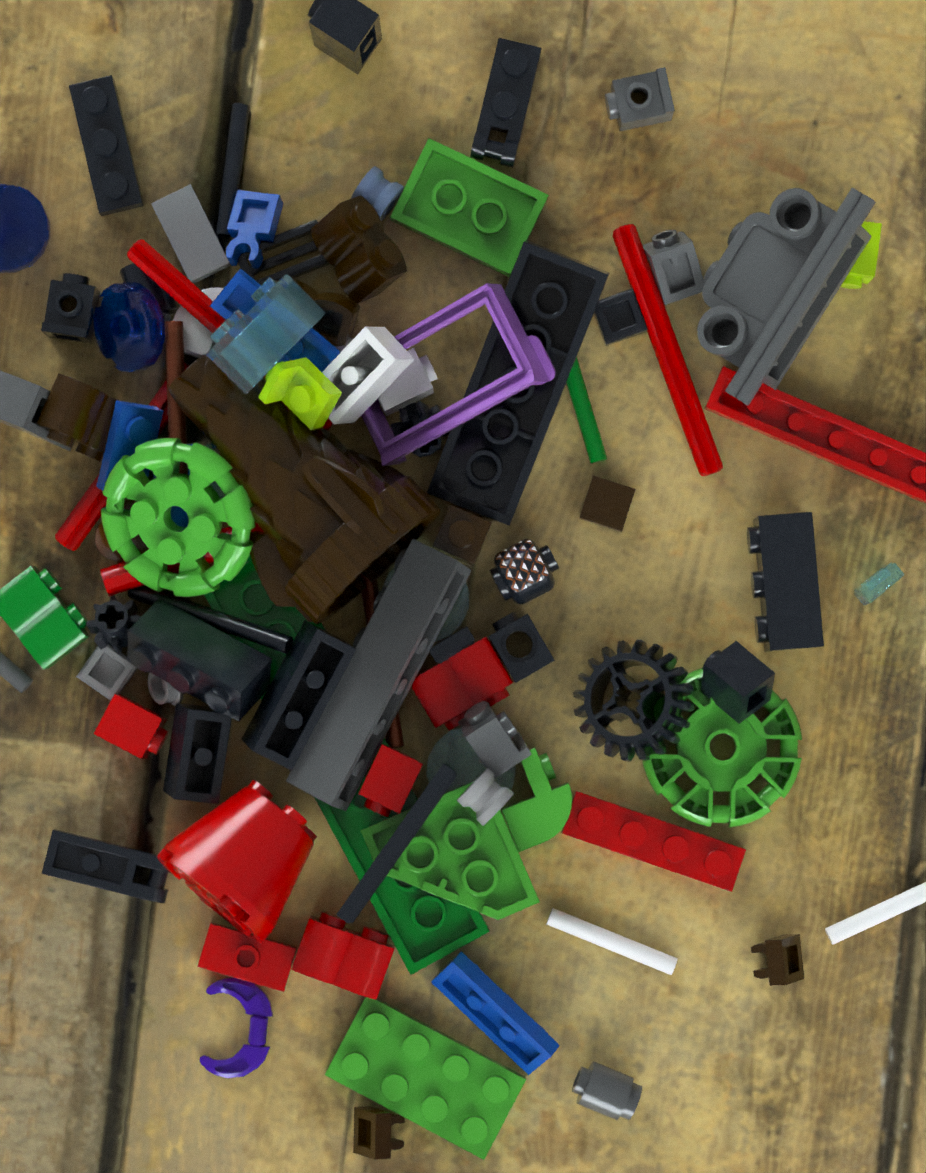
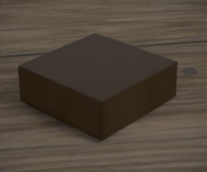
M593 476L579 519L622 532L636 489Z

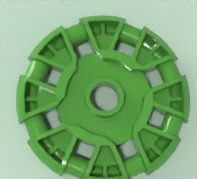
M161 438L136 446L135 453L131 456L124 455L110 472L103 489V495L107 497L106 507L101 509L103 530L112 552L117 550L127 564L123 568L148 588L157 592H161L163 589L171 590L176 597L200 596L218 590L220 582L223 580L231 581L245 565L253 546V542L250 540V531L255 528V519L250 510L253 505L243 485H239L229 472L232 466L222 456L197 442L193 445L183 444L180 438ZM180 462L187 463L190 475L179 473ZM143 469L152 470L156 478L150 481L143 472ZM214 481L225 495L222 499H220L218 493L211 485ZM125 498L136 500L131 510L124 509ZM172 506H178L185 510L189 518L187 527L178 526L172 520ZM222 522H226L232 527V535L221 532ZM138 534L149 548L142 554L131 540ZM208 552L214 558V565L212 567L203 557ZM180 563L179 574L167 571L168 565Z
M701 668L689 672L686 678L679 683H687L693 686L694 692L683 696V700L686 701L688 699L697 709L687 717L686 720L690 722V726L687 729L676 726L673 730L680 738V742L676 744L677 754L660 755L650 746V759L642 761L649 783L657 796L662 794L672 804L670 809L679 816L711 827L712 823H728L729 828L742 826L756 821L771 812L769 807L780 796L784 799L791 790L799 773L802 758H798V740H802L801 728L786 698L782 700L773 690L771 700L764 705L769 713L761 722L752 714L738 724L718 707L712 698L709 699L701 692L703 669ZM665 696L658 700L654 706V717L656 720L659 719L663 711ZM721 733L729 735L735 744L733 754L725 760L716 759L710 752L712 738ZM766 739H780V757H766ZM683 772L696 783L686 793L675 782ZM760 774L768 784L755 794L747 785ZM713 791H729L728 805H713Z

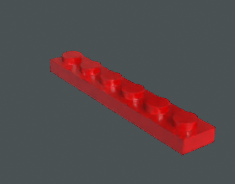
M724 366L721 368L705 405V410L926 504L925 452L778 389L774 390L762 383L748 406L725 392L736 371Z

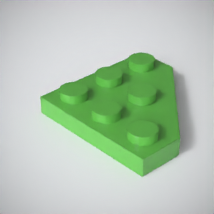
M470 782L442 796L387 876L500 920L540 901L501 811L499 810L482 826L476 820V812L470 807H463L457 801L461 794L473 783ZM411 808L360 830L373 861L377 858Z

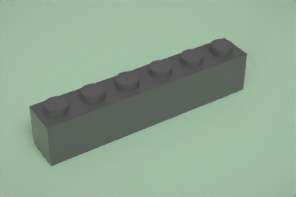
M412 539L409 546L399 553L394 565L395 573L388 587L383 588L377 595L373 605L374 613L367 627L362 628L354 639L352 646L356 648V651L293 770L289 769L290 774L286 782L328 805L347 811L471 573V570L458 560L415 539Z

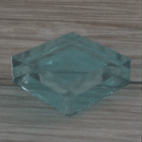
M888 563L854 590V595L863 605L870 604L905 574L896 563Z

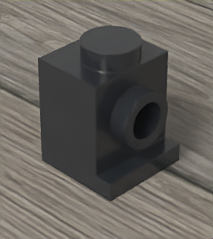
M64 273L62 281L51 280L45 320L42 322L41 331L47 337L92 344L100 291L95 286L89 285L90 278L78 274ZM69 297L75 298L77 300L76 308L71 312L63 311V301Z

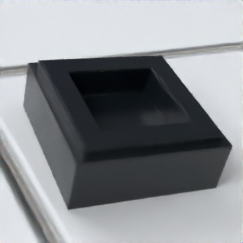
M633 288L599 300L594 316L605 346L648 331Z
M466 626L433 646L429 652L436 663L440 664L475 642V638Z

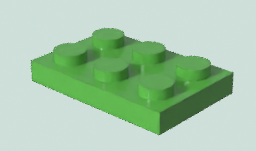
M428 138L390 216V220L510 277L523 242L529 239L549 195Z

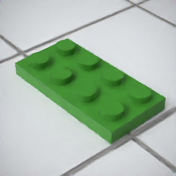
M365 997L325 1073L327 1077L483 1160L486 1158L526 1081L525 1076L378 998L374 1000Z

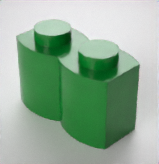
M31 565L0 589V616L17 635L42 669H49L90 637L85 630L88 619L75 603L67 607L57 594L62 589V586L47 568L39 571L36 566Z

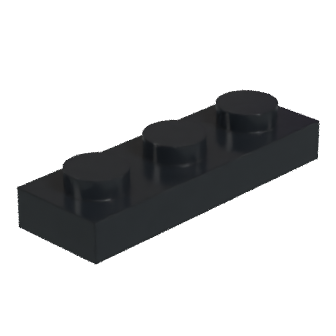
M110 75L69 85L99 214L105 216L143 207L144 203L114 78Z

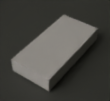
M191 184L151 203L187 278L193 284L231 266Z

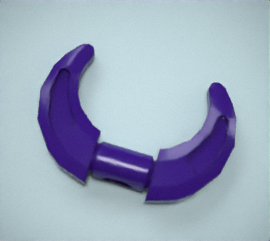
M234 977L224 978L208 986L206 993L209 995L217 993L232 995L240 1001L246 1014L252 1015L249 1026V1044H243L242 1048L233 1057L217 1060L203 1055L199 1060L214 1075L224 1078L244 1077L257 1069L265 1061L270 1046H265L268 1025L267 1017H273L271 1001L267 994L255 983Z

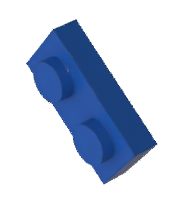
M116 400L97 481V487L103 491L110 472L124 455L131 456L135 453L136 446L157 439L163 410L156 406ZM145 468L143 469V472L147 477L149 476L150 470Z

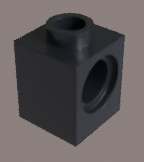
M514 611L492 624L496 632L488 636L514 683L555 661L528 613L519 618ZM515 632L526 634L532 642L530 653L523 658L513 657L506 649L507 638Z

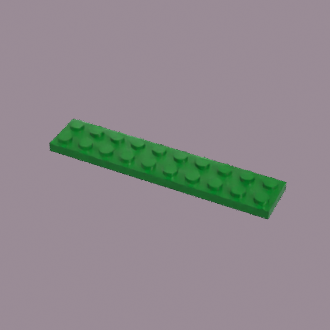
M249 555L241 571L231 581L223 580L220 582L218 590L204 594L212 609L293 637V641L304 620L307 621L296 607L276 606L270 600L254 567L251 555ZM322 622L316 625L326 630ZM226 633L272 658L271 684L286 654ZM384 738L382 744L389 746ZM376 755L347 811L330 806L314 797L359 881L374 862L360 830L399 814L391 810L389 816L386 817L363 806L367 798L358 794ZM411 789L401 812L412 808L418 800L413 789ZM388 876L384 878L370 898L374 909L410 975L490 932L480 912Z

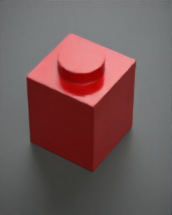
M114 694L93 734L140 759H147L150 752L157 755L169 734V731L163 728L168 719L121 694Z
M382 744L358 793L367 798L363 806L386 817L389 816L391 810L400 814L424 763Z

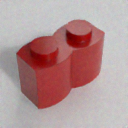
M484 637L446 661L417 676L411 687L434 727L437 728L444 724L447 730L450 731L459 725L458 721L463 719L467 710L475 704L486 701L490 706H493L510 696L506 687L513 684V681L488 638Z
M321 911L319 918L310 915L291 970L376 1000L395 949V945L387 943L389 935L366 926L363 927L362 933L350 930L345 927L346 922L337 915Z

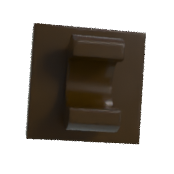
M800 934L780 935L751 947V953L760 952L767 956L768 965L767 968L754 970V977L759 979L769 977L770 986L788 985L804 979Z
M371 1106L354 1107L353 1153L374 1160L390 1159L391 1149L399 1150L404 1147L403 1140L391 1138L392 1125L405 1123V1118Z

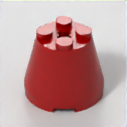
M252 780L248 786L243 787L170 840L156 857L178 880L183 878L187 887L199 896L200 900L247 937L253 933L254 939L262 944L274 930L317 836L305 826L307 820L289 805L281 809L272 801L274 796L259 782Z

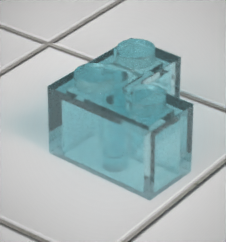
M288 274L277 283L269 277L250 296L256 302L255 306L246 315L238 309L210 336L216 344L206 355L245 394L325 314L319 305Z

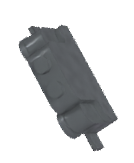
M792 188L783 191L775 198L770 208V215L763 212L750 214L743 222H739L732 229L728 237L727 249L720 260H716L710 265L704 276L705 284L702 296L704 302L711 309L704 313L697 327L698 340L705 350L716 356H721L739 367L725 392L749 406L762 383L776 390L872 236L861 225L876 203L873 199L851 188L836 212L817 201L808 191Z

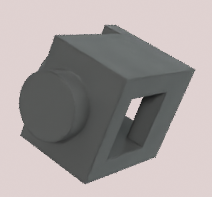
M665 67L656 69L655 72L612 80L611 93L605 94V103L608 117L610 120L617 119L619 131L672 120L675 110ZM642 91L647 96V101L642 104L634 103L630 95Z
M486 701L472 706L467 710L464 718L458 721L465 738L486 769L489 768L494 773L495 778L532 755L525 740L505 711L496 715L490 704Z

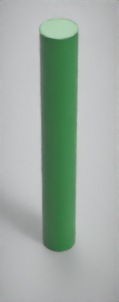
M576 358L566 384L590 464L607 460V455L579 362Z

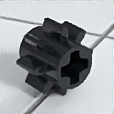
M418 401L405 406L403 409L400 408V422L391 424L394 437L440 412L439 406L435 405L429 408L428 405ZM450 432L441 435L412 453L419 456V458L433 454L441 449V437L449 435Z
M112 595L110 601L102 605H93L96 611L95 620L86 622V626L91 633L97 634L94 642L100 650L109 644L115 649L117 654H121L122 648L128 646V630L141 616L136 615L138 608L132 599L123 605L118 602L115 595Z

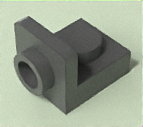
M666 230L654 235L651 238L652 242L643 245L664 305L702 292L705 283L694 244L684 232Z

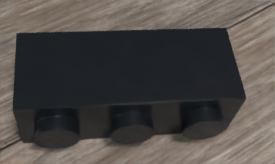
M812 512L757 516L753 519L754 527H747L749 554H756L758 571L751 572L753 598H760L762 616H755L757 643H764L765 652L823 647Z
M161 598L128 630V661L132 662L141 671L152 673L170 683L176 690L192 695L208 704L214 711L224 713L237 721H240L270 686L272 658Z
M304 620L293 641L291 650L286 654L241 740L253 752L293 770L350 663L356 648L343 639Z

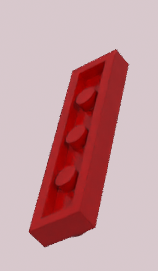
M575 791L569 818L561 832L567 836L730 892L733 891L746 849L578 791Z

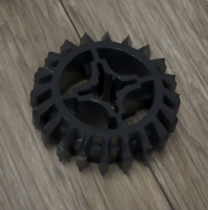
M624 640L618 641L617 655L608 647L602 648L601 651L604 659L602 663L594 658L588 660L589 667L594 670L591 676L585 673L578 675V679L587 684L586 689L573 692L575 698L584 701V705L574 709L575 716L587 718L579 727L580 731L585 734L593 733L590 744L593 747L599 748L605 745L604 754L612 758L620 751L621 760L626 762L632 761L635 752L640 760H649L651 755L650 746L657 754H665L666 746L663 740L666 738L670 742L677 744L680 742V738L673 731L675 727L679 726L687 729L690 726L689 721L681 718L682 711L690 712L695 709L693 703L683 700V696L694 692L693 686L687 683L679 684L688 675L687 669L684 667L674 668L678 660L674 654L668 653L663 656L662 646L653 644L648 649L646 642L643 640H636L632 649L628 642ZM633 666H649L656 671L659 677L653 681L646 679L636 683L634 678L629 676L625 669ZM612 682L614 688L613 695L603 705L605 691L609 683ZM631 691L641 695V699L636 700L639 702L636 710L627 707V701H631L628 699L629 695L632 694ZM665 696L663 711L659 719L656 720L654 717V706L658 700ZM631 718L635 725L640 726L643 733L635 736H620L609 724L615 720L622 722L625 719Z

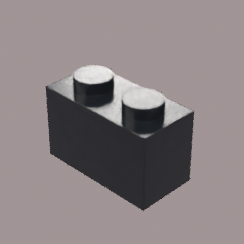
M315 0L309 9L308 17L311 18L309 26L314 46L358 75L382 40L379 14L358 0Z
M176 703L163 791L176 800L219 804L232 721L230 716L218 713L208 706Z

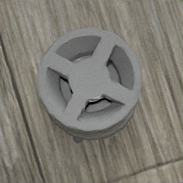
M487 768L461 794L457 801L463 807H470L475 811L476 820L484 826L507 803L514 793L508 787H501L495 781L494 773Z

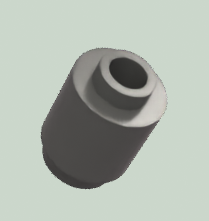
M593 1061L588 1069L581 1066L573 1083L572 1092L578 1094L577 1104L615 1120H618L620 1117L630 1120L640 1100L642 1086L633 1083V1077Z

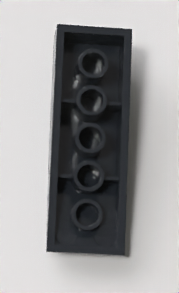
M528 240L523 242L505 293L526 335L537 336L541 340L555 368L556 375L553 380L543 385H531L452 429L427 490L428 494L510 526L610 274L609 272ZM494 321L463 398L517 369Z

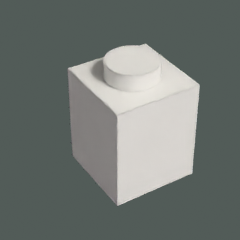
M414 348L407 352L415 360L377 398L386 416L434 394L431 382L438 379L427 355L419 358Z

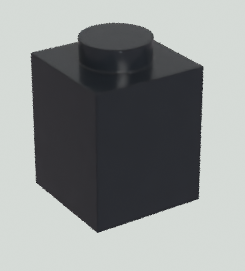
M737 641L723 651L717 650L706 659L702 668L701 692L709 699L712 698L715 704L738 724L771 700L775 672Z

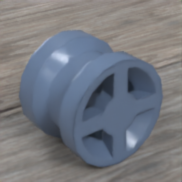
M374 166L361 180L351 198L359 195L363 196L375 208L382 222L398 202L404 186L398 182L391 183L384 178L383 171Z

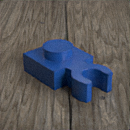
M237 190L227 226L230 236L234 238L226 248V256L231 266H237L238 258L244 252H250L249 262L254 269H258L261 266L263 253L259 247L260 242L274 241L284 204L280 195Z

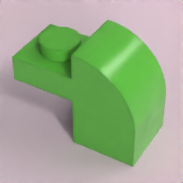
M536 748L529 749L532 755L521 761L534 796L501 808L518 852L544 843L557 835L566 824L572 808V793L569 783H564L551 789L549 781L556 778L555 772L547 753L538 756Z

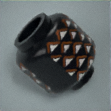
M524 539L497 553L494 557L495 567L489 571L504 600L507 601L512 598L516 604L523 605L545 594L554 587L555 580L552 572L559 569V566L547 545L539 549L533 540Z

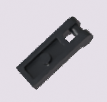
M502 38L498 39L470 158L483 161L484 157L501 160L500 165L514 167L539 64L541 47ZM491 130L507 133L505 143L489 140Z
M57 829L52 830L41 874L157 903H165L168 894L165 884L169 871L157 859L156 856L158 854ZM138 865L151 868L147 884L135 882Z

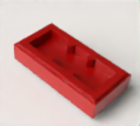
M211 922L197 967L284 992L297 947L268 938L260 944L254 939L255 936L253 934L247 937L237 929Z

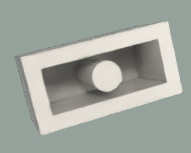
M365 326L322 372L342 392L328 417L334 425L355 423L415 360L385 327Z

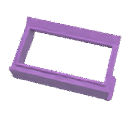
M486 283L394 336L405 349H408L481 306L486 305L517 369L394 437L380 408V403L376 399L361 416L380 452L382 466L398 465L405 462V455L531 385H543L554 379L556 371L541 340L537 336L526 335L501 284Z

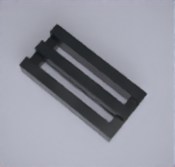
M315 219L275 235L273 242L261 241L259 247L262 253L310 235L312 234L311 228L318 222ZM314 241L263 260L258 269L249 266L247 259H249L250 252H244L239 256L238 263L240 268L254 279V275L317 251L318 248ZM321 254L256 280V282L267 289L275 280L294 279L330 263Z

